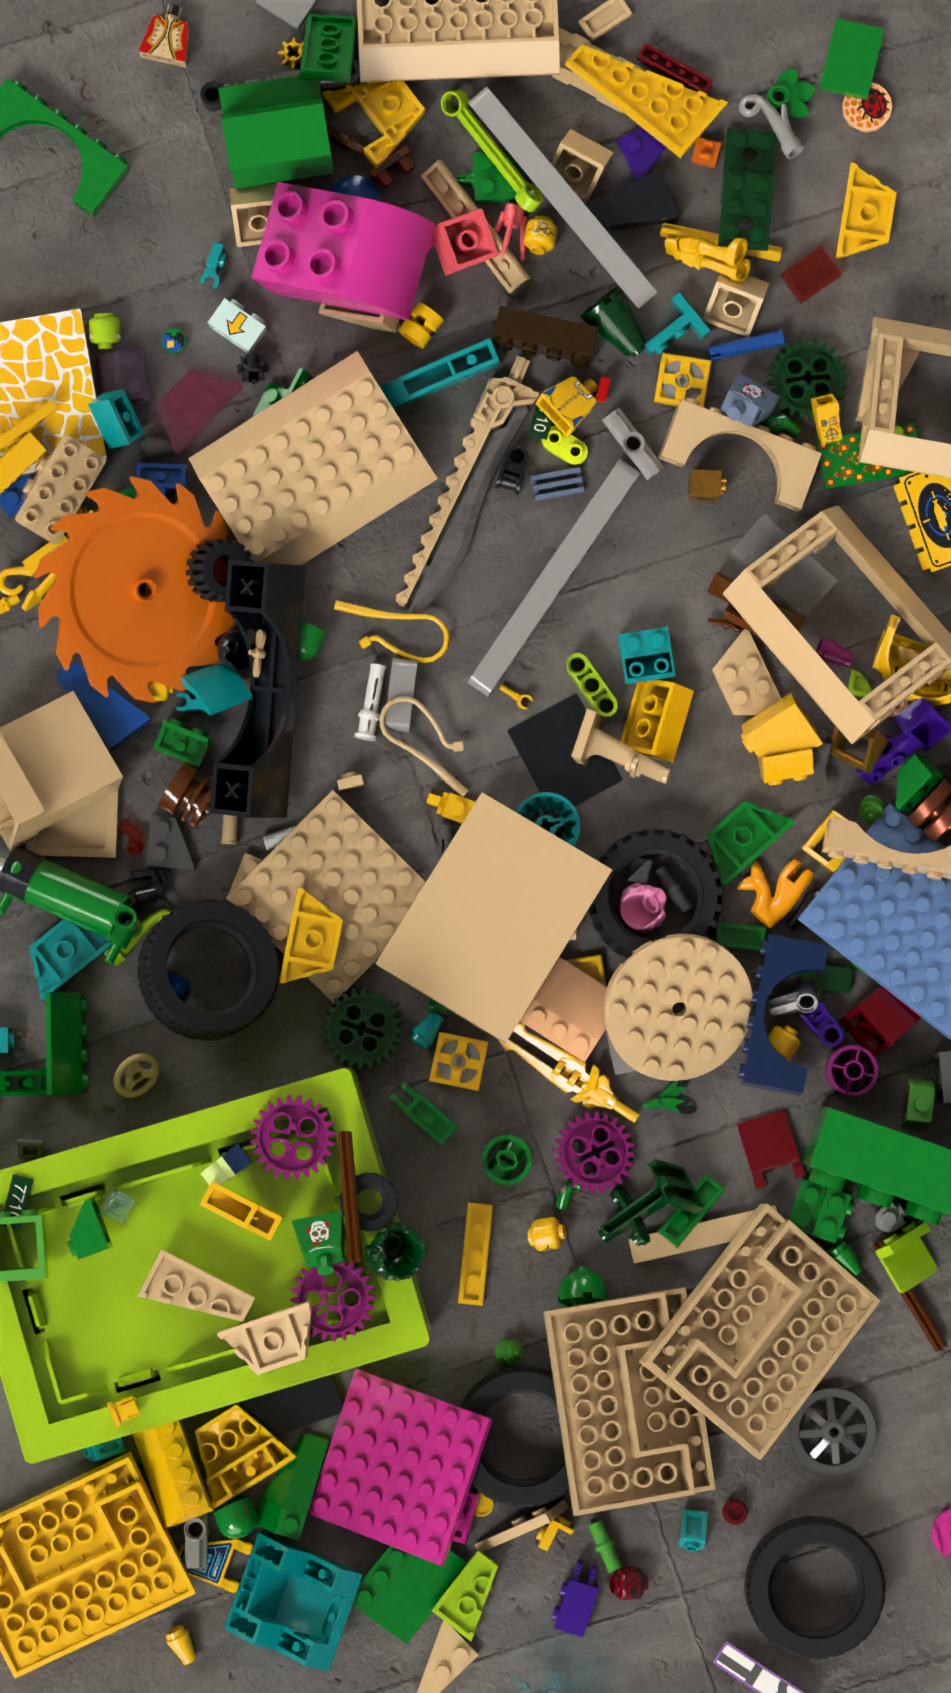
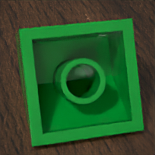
M95 1197L84 1201L69 1234L71 1240L67 1241L72 1256L77 1255L78 1260L113 1247Z

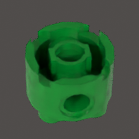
M502 1134L492 1138L482 1153V1166L486 1175L492 1181L501 1185H513L522 1181L529 1173L532 1165V1154L528 1145L521 1138L511 1134Z

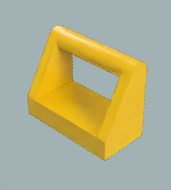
M834 810L829 813L801 848L831 874L837 870L846 857L843 856L842 859L831 858L828 862L814 852L813 849L824 837L827 822L831 817L847 820Z

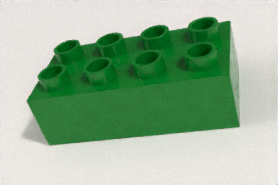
M820 1106L801 1161L802 1164L812 1167L808 1181L839 1192L842 1191L846 1179L859 1183L857 1198L889 1209L894 1196L908 1200L904 1214L935 1225H939L943 1213L951 1215V1149L829 1107Z

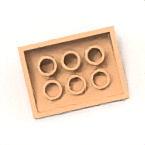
M559 957L523 1014L520 1022L585 1063L606 1030L603 1019V1005L607 987Z

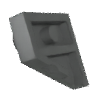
M151 816L146 866L195 870L176 818Z

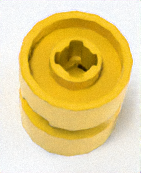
M418 302L411 311V319L409 321L404 320L398 332L415 346L424 349L432 339L431 332H437L444 320L434 310Z

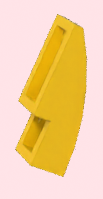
M213 1181L200 1203L201 1206L271 1241L283 1216Z

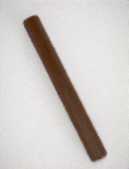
M341 1131L338 1133L348 1261L356 1263L361 1262L363 1257L353 1140L351 1131Z
M883 1239L872 1245L874 1251L885 1245ZM911 1288L907 1292L900 1293L934 1350L939 1352L944 1349L947 1343L915 1290Z

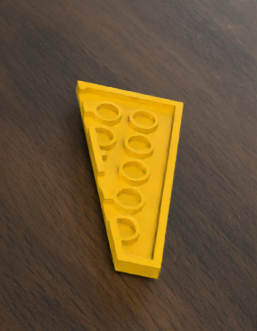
M583 44L580 45L565 64L566 67L680 159L728 104L727 101L722 99L716 100L707 96V93L702 91H693L684 87L682 83L649 70L643 71L635 68L634 64L625 61L623 63L610 58V55Z
M51 400L47 404L43 401L31 410L33 414L25 418L23 415L12 423L13 428L8 432H5L4 429L0 431V453L3 452L5 446L11 448L23 437V433L26 432L28 434L51 417L58 409L54 401Z

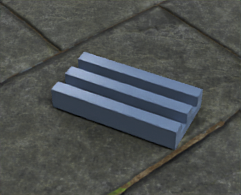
M580 467L531 476L535 501L585 492ZM576 474V478L537 485V481ZM578 483V488L539 495V490Z

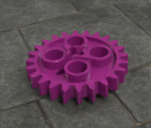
M287 1095L286 1103H283L280 1097H278L277 1106L268 1102L267 1106L270 1111H259L263 1119H254L259 1128L250 1131L257 1135V1138L251 1140L250 1143L258 1144V1148L253 1151V1154L261 1153L262 1157L258 1160V1163L264 1161L268 1163L265 1168L266 1172L273 1167L275 1168V1177L280 1172H284V1178L288 1180L290 1173H293L295 1179L299 1180L300 1172H303L306 1178H308L309 1169L316 1173L319 1172L316 1165L318 1162L322 1165L327 1164L323 1156H332L327 1147L336 1144L329 1140V1137L335 1135L336 1132L328 1131L327 1127L331 1126L333 1121L325 1122L324 1118L328 1115V1112L321 1114L318 1112L321 1104L313 1108L311 1107V1098L304 1104L302 1103L301 1095H298L296 1102H293L291 1096ZM279 1115H285L289 1119V1126L285 1130H280L275 1125V1119ZM311 1119L314 1121L316 1128L312 1134L302 1132L301 1123L303 1120ZM292 1130H296L297 1136L315 1138L316 1143L295 1141L294 1145H291L289 1139L271 1137L270 1132L291 1134ZM274 1141H281L285 1145L283 1155L276 1156L271 1152V1145ZM301 1145H306L311 1149V1156L307 1160H301L297 1156V1149Z
M598 1111L593 1113L592 1118H590L588 1112L583 1113V1120L576 1115L573 1117L574 1123L567 1121L565 1125L568 1130L562 1128L558 1131L563 1138H556L554 1140L560 1147L553 1149V1152L559 1154V1157L553 1161L562 1165L557 1169V1172L565 1171L566 1173L563 1181L571 1178L570 1187L580 1184L579 1191L583 1192L588 1187L590 1194L595 1193L596 1187L600 1194L604 1193L605 1185L609 1190L614 1189L613 1181L618 1185L623 1183L620 1175L623 1177L629 1175L625 1168H631L633 1164L628 1161V1158L635 1156L634 1153L628 1152V1149L633 1147L634 1143L626 1142V1139L631 1134L623 1135L622 1131L625 1125L617 1128L615 1126L617 1118L609 1122L607 1113L599 1119ZM595 1130L602 1131L604 1134L603 1142H598L595 1139ZM573 1141L581 1143V1153H576L573 1150ZM613 1142L612 1147L578 1164L574 1162L575 1159L592 1150ZM607 1152L615 1156L614 1165L607 1163L605 1159ZM585 1163L592 1165L594 1169L592 1176L585 1174L583 1169Z
M344 1260L333 1263V1273L338 1274L340 1278V1283L336 1287H330L326 1284V1275H320L317 1267H312L311 1271L304 1268L301 1269L305 1277L295 1278V1281L300 1286L291 1288V1291L297 1293V1297L290 1298V1301L297 1304L306 1302L307 1295L310 1292H317L322 1298L320 1305L312 1306L310 1325L313 1328L312 1337L320 1332L322 1333V1341L326 1339L327 1335H331L332 1341L335 1342L337 1334H340L343 1340H346V1332L350 1331L355 1336L356 1326L362 1329L365 1328L361 1320L371 1319L366 1311L375 1309L373 1305L369 1304V1300L376 1299V1296L368 1293L369 1290L374 1288V1285H366L365 1282L369 1279L370 1275L363 1277L360 1275L363 1269L362 1266L355 1270L353 1269L354 1263L345 1265ZM345 1281H349L350 1285L337 1298L340 1303L336 1304L333 1302L321 1316H317L316 1312L329 1298L326 1294L328 1292L334 1294ZM348 1291L357 1292L359 1295L358 1303L355 1305L347 1304L344 1300L345 1293ZM330 1310L338 1311L341 1315V1321L335 1325L330 1324L326 1319L327 1312Z

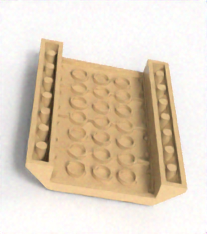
M358 351L188 458L198 478L239 543L245 546L244 551H250L251 556L249 558L254 560V562L303 565L438 479Z

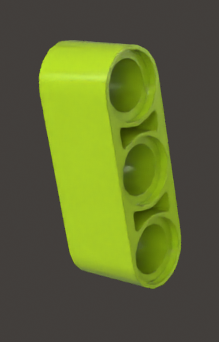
M581 653L572 654L566 662V670L593 710L601 718L612 717L618 708L616 698L587 657ZM580 659L583 661L584 669L580 672L573 671L570 667L572 660ZM593 679L598 682L599 689L595 692H588L585 689V682L587 680ZM603 700H609L613 704V710L609 713H604L600 710L599 703Z

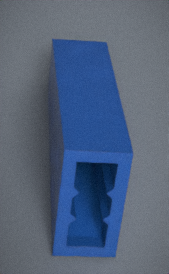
M77 662L70 663L69 670H64L63 666L58 670L60 674L56 676L57 680L67 693L74 691L96 731L111 751L152 721L147 714L109 686L108 697H104L90 686L85 668Z

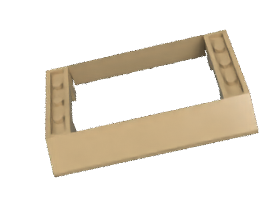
M874 317L868 366L873 367L869 409L863 414L858 462L951 478V444L894 434L902 349L906 348L951 357V331Z
M839 505L818 513L744 569L723 592L725 598L851 744H854L889 717L893 708L926 683L930 685L951 669V634ZM834 537L840 547L928 647L860 701L853 696L765 593L778 583L779 576L812 551L817 554Z

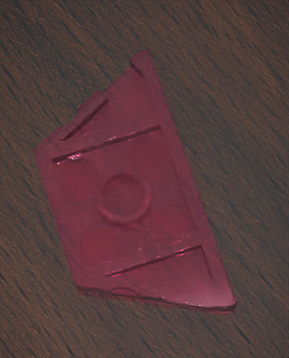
M190 369L156 404L174 453L177 456L243 389L241 383Z

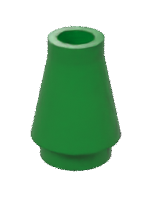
M844 1239L838 1240L836 1244L834 1243L828 1249L830 1256L853 1277L863 1270L849 1242H845Z

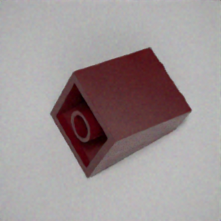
M879 985L845 1014L839 1022L861 1047L869 1050L875 1057L894 1044L922 1017Z

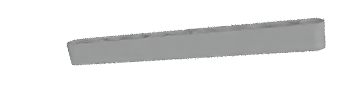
M486 86L473 97L468 104L639 309L658 292L490 89Z
M619 459L467 683L489 697L641 472L622 459Z

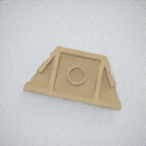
M744 629L712 669V672L733 716H756L780 700L781 697L750 632Z
M309 1300L217 1332V1335L221 1340L225 1339L233 1348H236L233 1352L240 1359L245 1360L257 1375L304 1360L308 1357L312 1301Z

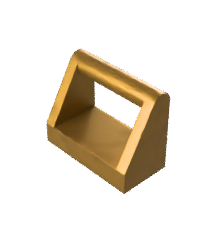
M834 726L831 740L832 747L829 755L866 773H870L889 739L874 728L861 737L868 741L865 759L862 760L841 749L847 738Z

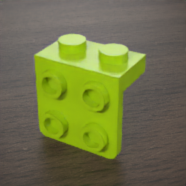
M915 1222L908 1224L902 1228V1234L899 1236L897 1234L891 1235L883 1240L885 1245L875 1250L900 1293L907 1292L938 1270L936 1263L920 1238L931 1231L927 1222L918 1225Z

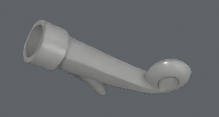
M757 94L745 96L739 103L740 113L743 116L752 117L762 109L787 159L799 155L803 151L804 146L792 131L787 105L782 104L780 115L776 108L764 97ZM748 104H755V106L752 109H746Z

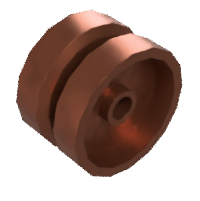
M945 778L906 818L915 827L921 826L929 818L931 821L924 828L923 835L932 843L943 832L946 833L951 828V800L948 803L946 802V799L951 795V784Z

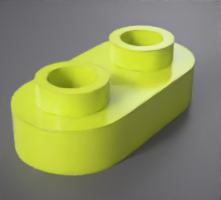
M557 426L550 427L547 440L542 439V445L547 451L570 465H580L587 458L588 450L586 445L573 435L567 438ZM553 434L559 437V440L555 443L549 439ZM572 448H578L580 454L573 456L570 451Z

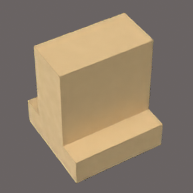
M74 691L0 727V835L10 851L17 845L22 846L36 839L38 832L107 797L119 789L123 776Z

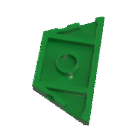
M743 801L707 834L716 869L719 870L721 875L722 887L724 888L791 827L795 821L747 801Z

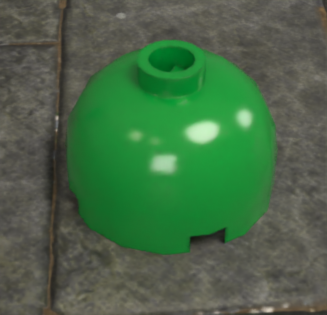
M577 1267L576 1271L564 1276L559 1284L558 1304L563 1307L608 1300L605 1280L599 1274L591 1272L589 1267Z

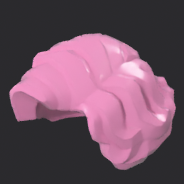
M640 883L631 884L622 891L618 908L622 921H624L627 928L639 931L640 933H651L658 928L666 917L664 908L667 897L665 892L661 888L641 885Z

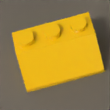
M661 680L637 683L620 742L646 757L674 763L694 691L679 684Z

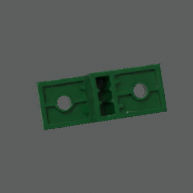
M727 128L720 200L721 214L718 246L728 247L735 238H743L747 240V249L768 251L775 175H773L777 137L775 132ZM753 150L757 156L756 160L753 162L745 161L742 155L743 152ZM742 217H748L752 221V227L747 230L741 229L738 225V220Z

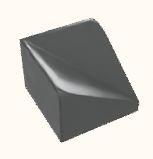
M641 858L632 860L626 882L646 885L652 865L651 860Z

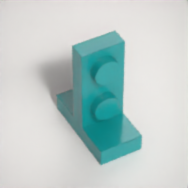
M680 292L674 295L670 301L671 305L680 314V317L645 344L644 350L649 356H652L654 353L660 355L669 347L667 343L674 337L678 340L689 331L687 329L688 326L701 341L710 334V329Z

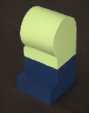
M238 1143L205 1169L201 1175L209 1186L212 1181L221 1185L253 1161Z

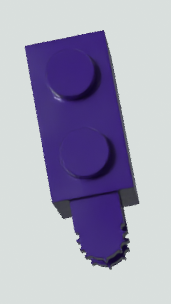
M578 1559L572 1577H569L568 1582L563 1581L559 1596L563 1598L560 1607L555 1605L551 1620L555 1621L554 1628L583 1638L599 1591V1586L593 1584L598 1565H592L586 1582L578 1579L583 1569V1560Z

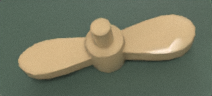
M261 629L256 633V648L248 652L249 655L254 657L253 676L257 678L261 671V659H264L266 651L263 649L266 632Z

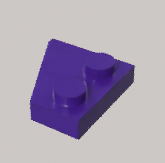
M642 127L616 140L635 180L644 177L667 148Z

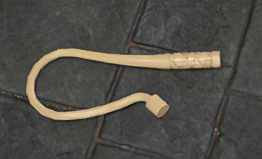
M397 697L388 701L379 716L383 735L394 744L423 761L442 780L450 785L453 790L459 793L461 797L465 796L469 790L456 780L452 774L446 771L445 768L420 751L389 734L385 727L384 717L387 710L393 704L410 702L415 704L427 716L435 728L441 743L446 748L453 749V752L463 751V741L453 742V744L448 743L435 718L417 699Z

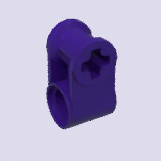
M819 999L818 1006L813 1012L799 1014L805 1025L817 1036L823 1045L835 1047L840 1044L843 1039V1031ZM820 1012V1014L816 1018H814L813 1020L811 1019L815 1014ZM827 1029H835L837 1031L838 1040L831 1043L825 1039L824 1034Z

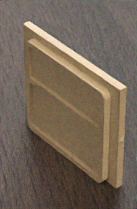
M119 789L107 797L38 832L36 839L26 843V849L41 856L116 858Z

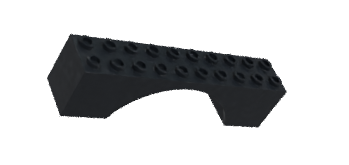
M228 560L225 611L231 615L240 628L248 652L256 648L257 631L259 629L265 630L266 640L263 649H265L266 655L264 659H261V671L258 678L253 676L254 657L249 655L251 673L250 692L252 693V699L248 702L245 718L236 739L226 753L213 763L210 813L248 818H287L306 568L304 565Z

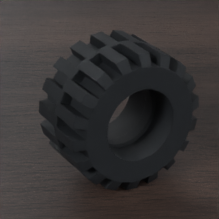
M209 539L205 543H199L196 546L198 550L191 551L192 559H187L186 565H189V570H185L186 575H190V580L187 582L189 586H194L192 591L195 594H201V599L209 600V602H225L227 579L221 585L215 580L212 571L213 564L219 556L226 561L227 565L228 560L254 562V560L249 559L251 553L249 550L244 551L245 546L242 543H236L237 541L233 539Z

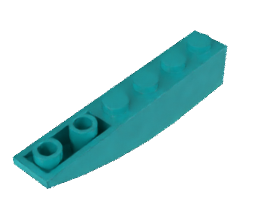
M489 338L380 386L393 409L396 410L499 367L500 361Z

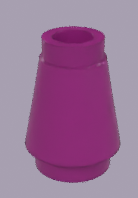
M822 638L815 650L824 662L846 668L850 666L854 654L831 638Z

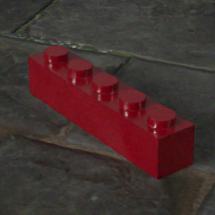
M647 43L644 44L637 56L638 61L672 80L682 83L683 86L693 91L707 93L713 83L712 79Z

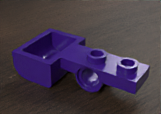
M918 699L896 715L895 720L903 733L895 739L889 735H884L889 739V742L870 773H866L858 768L856 769L859 776L872 786L875 782L880 781L884 775L901 765L907 757L919 748L926 752L951 733V722L927 700Z

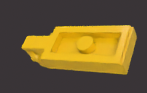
M443 792L442 797L429 793L426 803L438 807L436 813L442 815V817L462 824L474 806L475 801L453 793Z

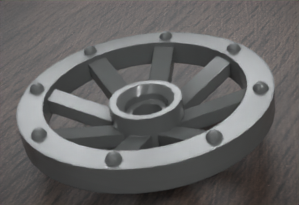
M828 1387L816 1390L809 1395L791 1419L789 1434L792 1447L803 1463L815 1471L833 1475L849 1472L867 1459L875 1443L876 1425L871 1410L860 1397L842 1388ZM833 1397L850 1401V1404L839 1419H836ZM825 1398L828 1419H823L809 1406ZM858 1408L864 1417L865 1424L845 1426L844 1424L855 1409ZM803 1414H807L821 1426L820 1429L799 1430ZM833 1427L838 1429L836 1436H830L829 1434L830 1429ZM866 1432L862 1448L860 1449L850 1441L846 1434ZM822 1437L823 1439L807 1454L800 1438ZM839 1443L846 1446L856 1456L840 1464ZM828 1444H831L832 1465L823 1464L815 1460Z

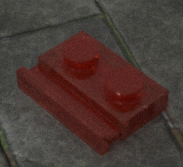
M822 246L780 274V277L783 278L800 305L842 276Z

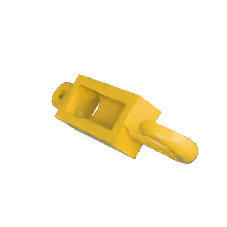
M63 535L58 544L47 543L22 561L25 566L3 570L0 573V591L9 596L21 593L23 586L18 585L15 589L8 588L5 584L6 577L10 575L34 577L41 558L67 542L69 535Z

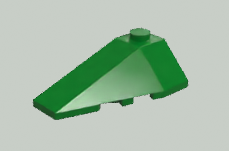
M305 1432L292 1451L297 1457L279 1469L260 1496L256 1507L257 1526L275 1534L300 1540L329 1439Z

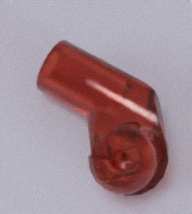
M124 819L118 829L128 836V853L138 855L144 849V834L140 829Z

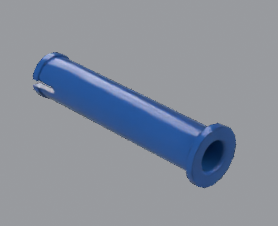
M780 327L778 331L712 346L709 345L708 350L710 360L714 361L781 345L784 347L785 342Z

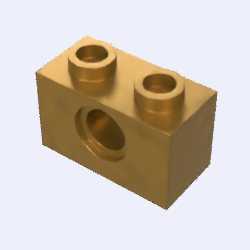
M691 469L688 501L718 503L720 496H724L726 491V478H722V471Z

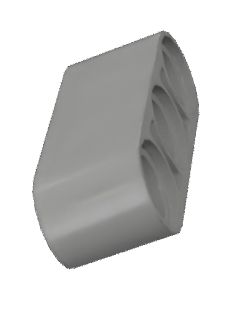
M393 658L387 703L397 697L414 698L418 661ZM410 702L393 704L386 712V729L409 733L413 704Z

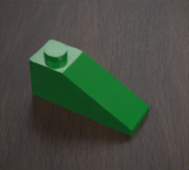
M46 1070L0 1071V1097L47 1095Z

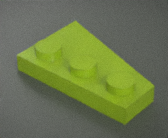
M478 1549L431 1609L432 1612L469 1641L473 1639L498 1564Z

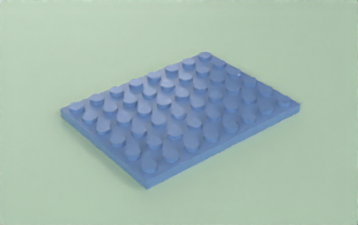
M890 803L884 810L883 818H877L866 832L878 843L900 852L920 854L931 853L945 848L936 840L933 843L923 835V830L920 827L913 826L906 819L907 817ZM847 857L798 920L951 1040V879L943 877L940 880L930 879L924 873L907 874L902 872L900 868L883 869L878 867L877 863L868 862L867 864H860L854 862L853 858Z

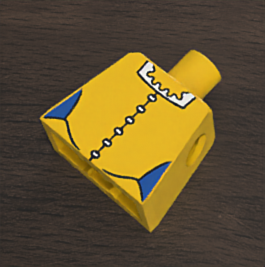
M570 377L541 393L535 404L568 438L596 404L597 401L592 395L598 391V386L592 379H588L581 384L576 377Z

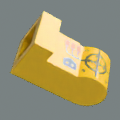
M828 394L811 398L820 443L824 445L842 440L839 424V403L834 395Z

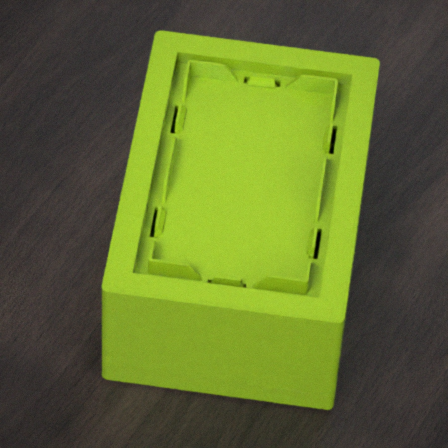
M341 1068L0 1170V1212L4 1211L14 1174L33 1179L26 1210L38 1209V1214L45 1215L48 1278L0 1282V1376L26 1462L33 1464L415 1350L429 1343L431 1324L416 1273L411 1278L398 1282L395 1280H385L377 1276L367 1263L364 1248L366 1245H371V1241L381 1229L374 1231L360 1230L363 1259L361 1262L354 1263L353 1269L356 1270L362 1266L363 1269L360 1275L362 1277L370 1275L365 1283L366 1285H374V1288L369 1290L368 1293L375 1295L376 1299L369 1300V1304L373 1305L375 1309L366 1311L371 1319L361 1320L365 1328L362 1329L356 1326L355 1336L348 1331L346 1332V1340H343L341 1335L337 1334L335 1342L332 1341L331 1335H327L326 1339L322 1341V1333L318 1332L312 1337L313 1328L310 1327L308 1357L306 1359L257 1375L245 1360L240 1359L233 1352L236 1348H233L225 1339L221 1340L217 1335V1332L297 1305V1303L290 1301V1298L297 1297V1293L291 1291V1288L300 1286L295 1281L296 1277H305L301 1269L304 1268L311 1271V1268L306 1266L296 1239L292 1220L338 1211L342 1212L340 1208L342 1181L338 1146L339 1132L351 1131L356 1176L363 1173H377L387 1178L357 1073L354 1069ZM287 1095L291 1096L293 1102H296L298 1095H301L302 1103L304 1104L311 1098V1107L313 1108L321 1104L318 1112L320 1114L328 1112V1115L324 1118L325 1122L333 1121V1124L327 1127L328 1131L336 1132L335 1135L329 1137V1140L336 1144L327 1147L332 1156H323L327 1164L322 1165L318 1162L316 1165L319 1172L316 1173L309 1169L308 1178H306L303 1172H300L299 1180L295 1179L293 1173H290L288 1180H285L284 1172H280L275 1177V1168L273 1167L266 1172L265 1168L268 1163L266 1161L258 1163V1160L262 1157L261 1153L253 1154V1151L258 1148V1144L250 1143L251 1140L257 1138V1135L250 1131L259 1128L254 1119H263L259 1111H270L267 1106L268 1102L277 1106L278 1097H280L283 1103H286ZM285 1115L277 1116L275 1119L276 1127L280 1130L287 1129L289 1126L288 1117ZM303 1120L301 1123L302 1132L312 1134L315 1131L316 1125L313 1120ZM292 1130L291 1134L270 1132L271 1137L289 1139L291 1145H294L295 1141L316 1143L315 1138L297 1136L296 1130ZM274 1141L271 1145V1152L276 1156H281L285 1152V1145L281 1141ZM238 1143L253 1162L221 1185L283 1216L271 1241L200 1205L209 1187L201 1173ZM306 1145L299 1146L297 1149L298 1158L301 1160L309 1159L311 1149ZM365 1189L357 1196L358 1209L363 1214L373 1215L382 1207V1197L374 1189ZM95 1197L113 1247L78 1260L77 1255L72 1256L67 1241L71 1240L69 1234L84 1201ZM396 1212L391 1222L383 1228L389 1227L394 1222H400L398 1212ZM36 1222L22 1223L21 1230L12 1229L11 1224H6L7 1227L0 1226L1 1270L38 1267ZM345 1228L344 1264L348 1265L350 1262L348 1261ZM161 1249L256 1298L244 1321H238L137 1297ZM331 1273L325 1276V1282L330 1287H336L340 1283V1278L338 1274ZM345 1281L334 1294L328 1292L326 1294L329 1297L327 1302L316 1312V1315L321 1316L333 1302L339 1304L340 1302L337 1298L350 1285V1282ZM348 1291L344 1295V1300L349 1305H355L359 1301V1295L355 1291ZM310 1292L307 1295V1301L311 1300L312 1306L321 1304L322 1298L319 1293ZM330 1310L326 1314V1319L330 1324L335 1325L341 1321V1315L336 1310ZM132 1395L140 1415L120 1423L121 1426L116 1428L106 1403L110 1401L115 1403Z

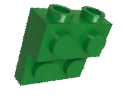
M802 1179L789 1220L802 1232L836 1244L837 1239H843L846 1226L842 1224L845 1215H851L854 1202L850 1201L851 1195Z

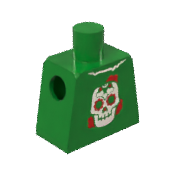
M338 1211L292 1220L296 1239L306 1266L309 1268L317 1267L320 1275L333 1273V1263L344 1260L345 1224L342 1212Z

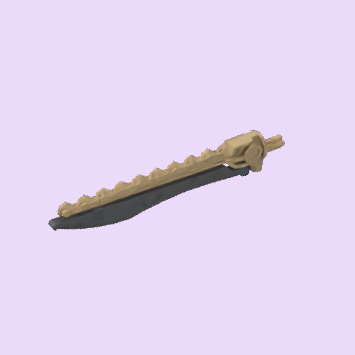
M516 357L508 377L490 378L473 415L474 418L471 419V427L475 431L463 438V446L466 452L454 458V466L457 467L458 471L446 477V485H448L450 490L438 497V505L442 509L429 516V524H431L433 529L421 536V544L423 543L425 548L413 555V563L416 569L404 575V583L406 582L408 588L396 594V602L401 607H405L420 575H425L407 614H419L441 592L462 563L469 550L476 520L494 473L528 413L527 405L533 404L539 397V392H534L531 388L521 384L531 362L524 357ZM517 408L507 426L495 431L431 565H426L490 431L503 426L512 409Z

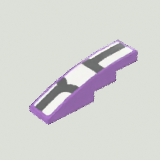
M728 1641L724 1643L713 1661L715 1665L757 1693H807Z

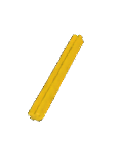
M665 222L662 224L660 236L663 238H676L677 236H682L683 238H705L707 242L718 246L719 234ZM769 245L768 251L747 249L746 255L779 262L782 248Z

